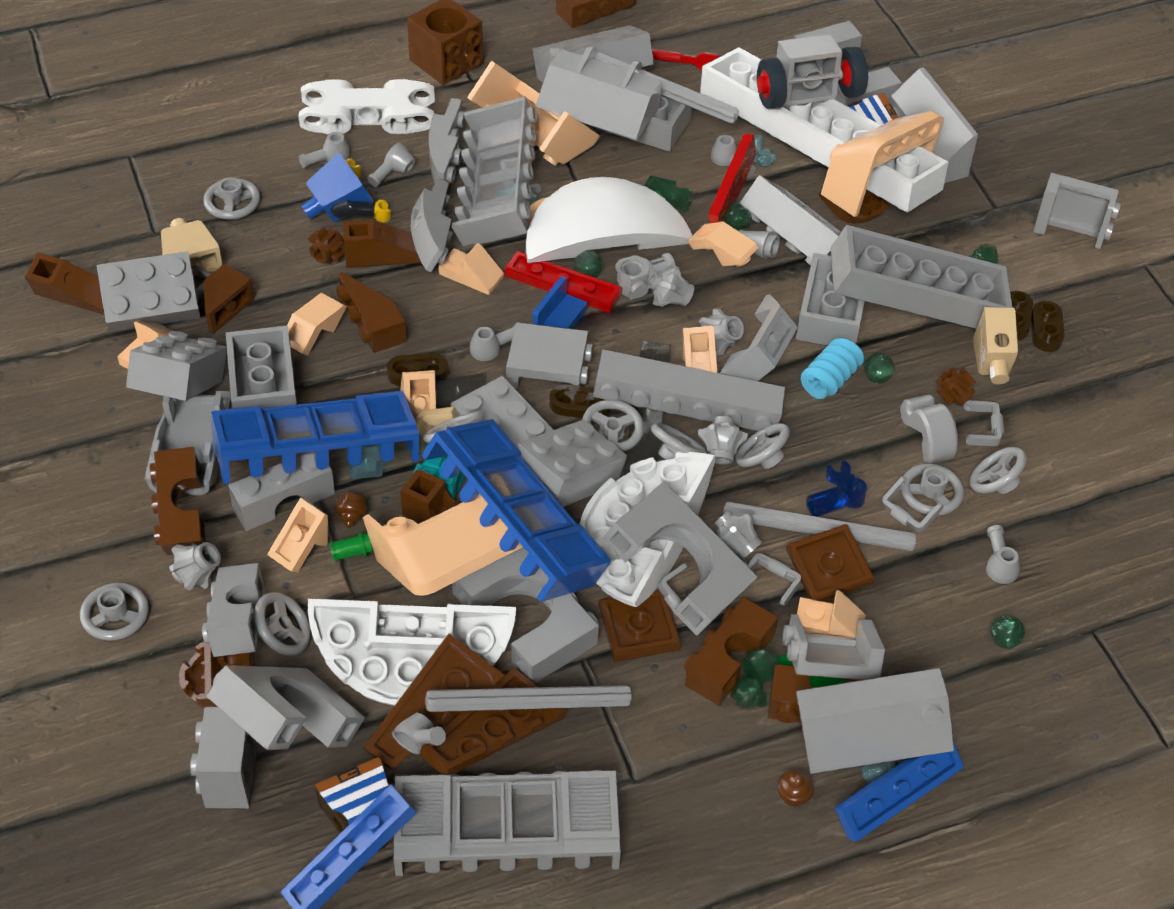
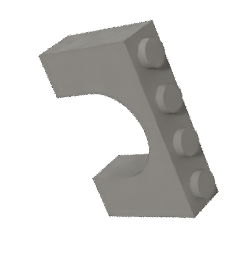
M850 21L795 35L794 38L830 34L840 49L846 47L860 48L862 35ZM889 67L868 72V86L864 95L847 98L841 92L838 84L836 99L834 100L848 106L850 103L884 93L890 102L891 95L901 87L902 82Z
M662 482L617 520L602 538L625 563L645 545L655 540L676 542L691 553L699 568V584L673 612L696 636L758 578L748 565L665 482Z
M523 547L452 583L453 595L462 605L490 606L510 595L521 594L537 598L549 578L541 568L534 575L528 577L521 575L520 565L529 554ZM574 592L543 601L551 612L548 619L534 630L511 643V662L520 673L534 684L598 644V620L592 612H586L582 608Z
M225 665L215 676L213 686L206 696L266 750L288 749L302 726L328 748L347 747L365 719L362 714L307 668Z

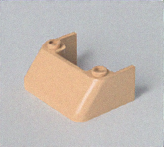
M491 61L467 98L483 108L526 96L530 107H535L539 93ZM535 107L538 122L536 123L535 130L537 139L534 144L545 153L543 158L555 166L559 162L565 165L593 147L600 138V135L565 111L561 116Z
M934 111L899 117L841 145H837L830 155L831 162L821 195L852 216H858L873 169L918 146L933 153L944 118Z
M495 474L485 475L503 497L510 496L501 478ZM480 493L474 501L462 502L420 524L405 517H395L389 520L386 525L381 526L369 514L363 517L377 562L410 592L419 596L432 594L523 548L519 542L514 550L507 552L501 550L499 542L508 528L500 518L492 526L483 527L480 524V515L488 505ZM515 508L514 511L518 514V516H519V517L523 520V522L525 523V521H524L523 517L521 516V514H520L518 508Z

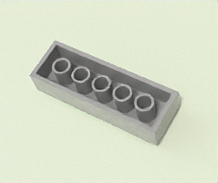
M849 225L844 227L830 247L835 294L976 329L984 307L1012 308L1006 266Z

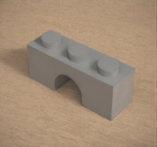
M314 451L296 457V470L293 473H285L282 463L263 470V474L260 477L248 476L228 485L233 510L245 531L275 520L276 506L289 496L299 495L300 498H304L313 504L335 494L332 469L330 466L323 470L318 469L314 461Z
M259 563L218 568L216 582L211 583L212 601L207 603L208 620L207 623L202 625L203 640L205 644L210 643L213 657L256 651L259 632L255 623L254 611L258 600L265 595V586Z

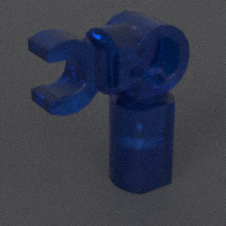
M841 462V472L835 471L831 465L827 466L826 478L830 483L837 485V487L807 496L806 505L812 516L819 517L841 510L845 506L853 509L863 506L867 485L863 480L851 474V466L848 462Z

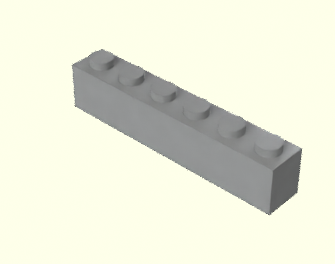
M602 349L593 397L604 400H619L637 407L714 422L717 416H728L733 418V424L736 427L759 431L769 425L779 423L782 415L785 387Z

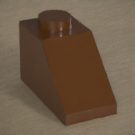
M223 264L215 272L209 274L204 280L205 313L210 333H216L254 300L251 279L226 264Z

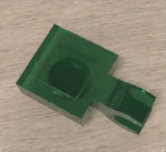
M650 175L644 185L665 198L668 203L671 202L681 211H689L692 205V201H689L692 190L677 188L676 181Z

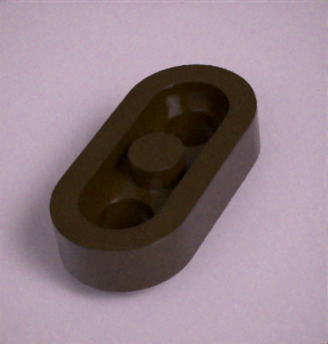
M1011 291L1012 308H1015L1017 341H1020L1027 337L1030 329L1033 300L1022 291Z
M1040 301L1034 305L1032 310V341L1038 349L1045 352L1057 351L1060 349L1065 336L1062 309L1051 301Z
M436 353L396 356L389 360L386 367L388 380L396 386H401L403 372L434 370L435 384L443 382L448 376V362L446 358Z
M563 384L551 390L549 406L557 415L583 418L584 413L590 406L604 399L593 397L594 388ZM605 409L599 413L607 416L611 409Z

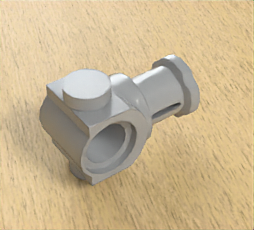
M665 253L660 258L651 261L636 255L618 260L615 269L617 271L618 286L622 287V295L630 300L646 295L649 291V280L654 272H663L669 265L676 266L672 255Z

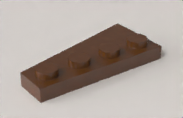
M448 634L362 749L374 758L379 757L382 764L392 770L412 753L402 747L393 737L392 732L398 724L411 715L420 713L432 722L433 727L442 728L462 712L427 711L425 704L427 691L489 689L505 675L451 634Z
M513 668L490 689L539 687L516 668ZM565 708L463 711L443 728L446 734L445 741L441 745L424 744L419 755L442 775H452L564 719L567 710Z

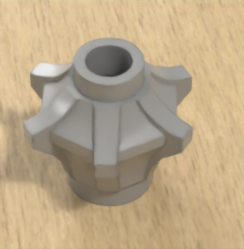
M669 265L663 272H654L648 283V288L652 289L654 294L653 304L656 306L664 307L669 304H675L685 307L690 302L694 293V285L683 278L680 268L677 266Z
M713 309L710 317H702L699 321L702 327L714 326L716 356L724 355L728 346L735 347L737 340L744 333L742 321L736 316L725 315L721 309Z
M717 416L714 419V423L707 428L698 430V437L704 442L707 453L715 455L716 460L714 464L728 465L734 462V456L740 445L747 441L748 433L739 430V427L733 424V418Z
M728 510L714 523L718 527L717 536L742 559L747 557L762 543L754 530L753 515L750 512L733 515Z
M208 542L191 546L175 545L171 549L174 555V564L169 566L174 579L179 583H184V588L189 591L197 585L204 589L208 588L211 585V574L221 560L217 548Z

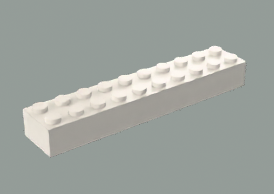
M737 48L702 66L701 94L738 108V116L827 167H829L831 162V152L837 145H841L881 126L834 99L766 109L760 100L757 88V68L761 59L741 48ZM918 146L874 168L867 190L892 203L899 209L909 212L943 190L948 161Z

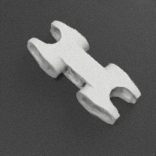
M396 79L386 82L384 88H353V85L346 80H324L311 82L301 87L302 103L310 107H305L299 111V123L301 128L312 132L324 134L340 132L344 134L351 129V125H382L383 129L388 133L409 134L429 130L434 114L433 110L426 107L435 102L434 86L425 82ZM317 91L322 97L312 98L307 93ZM418 91H426L429 96L422 98L415 97L414 94ZM316 116L320 117V120L318 122L311 123L308 122L305 119V117ZM414 116H426L428 121L418 122L414 119Z

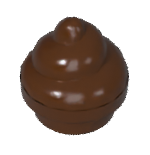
M341 493L340 500H337L335 503V511L347 528L352 527L355 522L360 521L367 514L366 498L358 494Z
M789 770L779 779L778 793L786 804L795 807L801 806L812 798L814 782L807 773L801 770Z

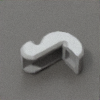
M923 395L903 400L900 406L901 418L905 425L922 433L924 463L932 464L954 459L958 451V434L951 411L944 404H935V398L932 395Z

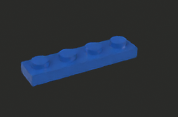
M954 742V751L907 758L834 807L847 838L857 842L963 769L964 766Z
M390 785L281 891V894L293 909H319L417 812L399 791Z

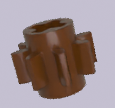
M322 227L308 238L313 243L309 247V252L320 263L328 262V264H331L334 260L338 261L345 253L340 248L344 244V239L333 228L326 230L325 227Z
M955 367L950 368L937 381L941 387L936 392L948 405L953 401L957 405H962L970 400L975 393L972 385L976 383V380L965 368H962L960 371Z

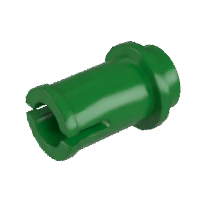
M361 531L358 532L357 536L329 542L334 562L363 555L365 558L367 553L373 552L368 533L362 534Z

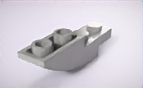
M451 98L445 115L433 114L429 130V157L434 183L440 178L453 184L456 175V165H461L462 149L459 148V129L464 128L466 119L464 111H462V100Z
M438 178L431 191L424 188L411 213V233L414 246L424 268L429 272H432L437 263L442 264L449 250L446 246L452 236V232L449 231L451 219L445 216L446 211L444 210L450 197L446 194L449 183Z

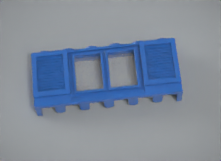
M403 391L358 395L355 399L262 409L260 406L211 411L213 443L223 484L230 483L229 461L248 459L250 475L252 477H260L263 474V457L281 455L284 472L293 473L296 470V453L314 451L316 467L323 470L329 466V450L347 448L349 464L357 466L362 460L361 446L379 444L381 460L389 462L394 457V442L405 441L412 461H419V432Z
M493 419L448 427L446 430L438 431L434 434L422 457L425 460L448 456L440 469L441 476L444 479L455 477L459 470L462 471L468 481L460 492L461 501L464 503L474 501L480 493L488 503L480 515V524L483 527L492 526L500 518L508 528L499 542L501 550L504 552L514 550L520 542L529 553L520 565L522 576L534 575L539 568L543 570L549 580L537 596L540 602L586 589L597 583L612 561L584 527L578 525L520 457L521 452Z

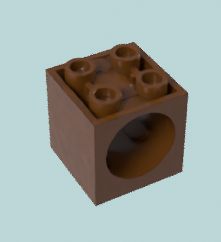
M439 0L407 17L409 60L441 85H445L483 64L482 21L454 0Z

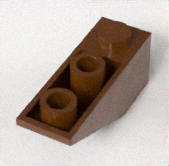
M374 220L343 222L346 267L422 263L415 249L412 233Z
M39 252L36 253L25 275V279L35 295L104 314L98 276L66 260Z
M343 272L338 273L339 286L336 287L340 303H346L349 319L352 323H357L362 342L368 343L373 353L406 343V321L394 301Z

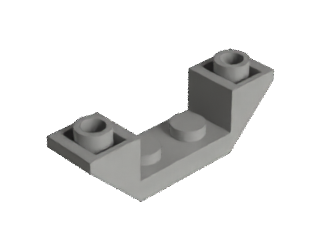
M770 294L764 297L754 314L762 326L748 349L731 354L719 374L759 381L776 367L798 327Z

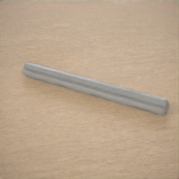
M601 52L597 53L594 58L595 60L610 65L613 64L629 70L631 66L626 62ZM643 69L639 72V74L661 81L662 96L730 124H733L738 118L739 110L736 107Z
M726 502L723 510V515L728 510L733 515L750 512L753 515L754 525L813 535L848 524L856 542L906 551H913L915 549L917 539L916 534L733 502Z
M627 685L429 690L426 693L425 704L429 712L611 707L630 705L632 693Z

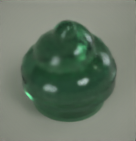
M734 200L724 215V222L737 231L750 227L751 213L741 203Z
M981 244L978 249L973 251L972 255L968 256L998 264L996 246H989V244Z
M591 250L582 252L574 260V270L597 278L602 271V259Z
M876 353L866 360L864 371L871 382L882 384L893 376L895 365L892 359L885 353Z
M1007 614L993 621L990 633L996 645L1001 648L1010 649L1023 641L1025 627L1019 618Z
M760 648L750 651L742 661L745 675L753 683H766L770 681L773 677L775 664H778V656Z
M744 674L730 694V697L736 701L735 705L741 709H752L756 706L765 707L767 705L766 693L763 691L762 681L756 676L751 678Z

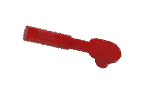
M652 49L653 60L695 64L701 71L702 66L720 57L717 53L702 52L697 56L678 52Z

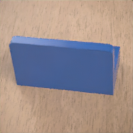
M561 276L533 311L532 324L573 329L587 311V302L567 294V278Z

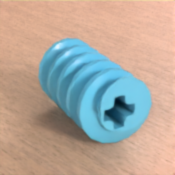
M833 339L808 368L802 372L800 379L804 389L816 399H824L826 396L834 395L838 388H841L845 381L851 377V374L864 363V354L859 346L848 339Z

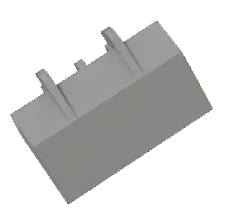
M592 46L585 50L583 56L561 49L549 64L535 107L561 116L565 111L579 122L637 140L660 107L661 81L639 74L642 63L636 60L632 62L629 70L613 64L610 65L595 60L597 48Z

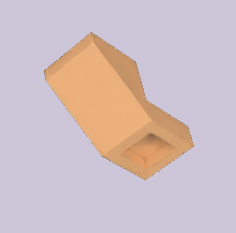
M725 222L704 224L688 240L693 250L713 249L723 267L734 265L740 267L751 260L750 256L759 248L754 241Z
M320 293L292 314L287 324L291 348L308 356L321 329L334 333L347 306L324 293Z

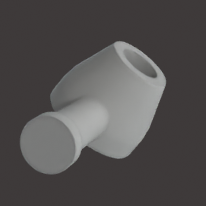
M332 132L327 135L323 149L308 154L299 155V161L301 166L306 168L308 165L323 160L329 162L338 153L346 160L351 155L350 146L342 133Z
M721 135L717 138L710 155L713 163L719 166L730 165L737 149L734 138L729 135ZM753 164L747 178H750L756 171V167Z
M397 143L387 153L384 163L373 174H370L367 180L372 186L378 187L391 171L403 174L409 173L415 165V159L403 144Z
M516 324L512 328L496 335L489 327L478 328L470 342L471 355L479 361H490L496 358L500 353V346L512 341Z
M1000 525L991 526L987 529V534L990 537L994 554L991 555L987 562L986 572L997 583H1012L1018 578L1020 573L1018 553L1013 548L1006 547L1003 527Z
M415 713L403 720L392 732L395 740L406 750L414 754H419L424 744L441 745L446 738L445 731L441 727H433L432 722L420 713Z

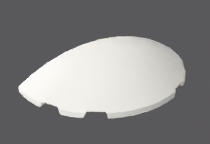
M593 177L562 186L539 205L527 231L526 257L527 263L583 257L585 250L637 244L638 250L684 245L689 244L688 240L692 237V234L681 214L665 198L653 190L625 179Z
M677 452L674 459L658 462L651 457L632 464L630 472L615 481L613 478H610L592 496L582 514L579 525L584 527L612 561L597 581V584L605 593L625 604L637 607L658 588V582L668 575L682 552L683 546L670 540H655L645 545L625 563L602 538L617 520L662 482H665L675 491L691 510L698 515L716 460L715 455Z
M308 599V616L312 636L327 666L344 684H348L356 691L362 693L364 697L392 706L397 703L448 634H451L494 666L502 652L507 648L516 615V607L447 604V607L378 605V601Z

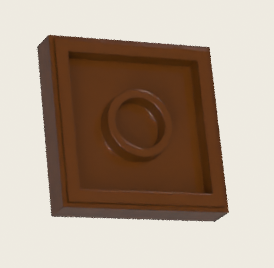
M848 524L801 539L786 546V551L796 572L801 575V582L809 599L825 602L835 598L837 590L847 594L874 584L875 578Z
M655 590L651 596L637 607L630 606L614 598L599 600V610L614 662L680 651L681 643L673 616L660 590Z

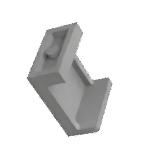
M1051 173L1033 232L1044 235L1047 224L1096 237L1095 248L1100 249L1103 239L1109 240L1114 224L1109 223L1110 218L1116 220L1121 203L1116 202L1119 190Z
M516 322L506 365V380L515 389L519 388L521 377L565 382L575 386L587 385L589 367L585 366V362H591L593 344H588V331Z
M791 614L790 624L784 625L782 643L783 646H787L788 661H792L796 674L859 680L880 678L885 648L872 620L858 619L855 637L805 633L799 615Z

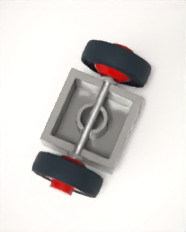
M830 34L778 41L776 58L762 59L757 68L758 93L766 109L836 99L838 84L845 97H859L865 94L868 86V66L863 51L859 47L840 49Z

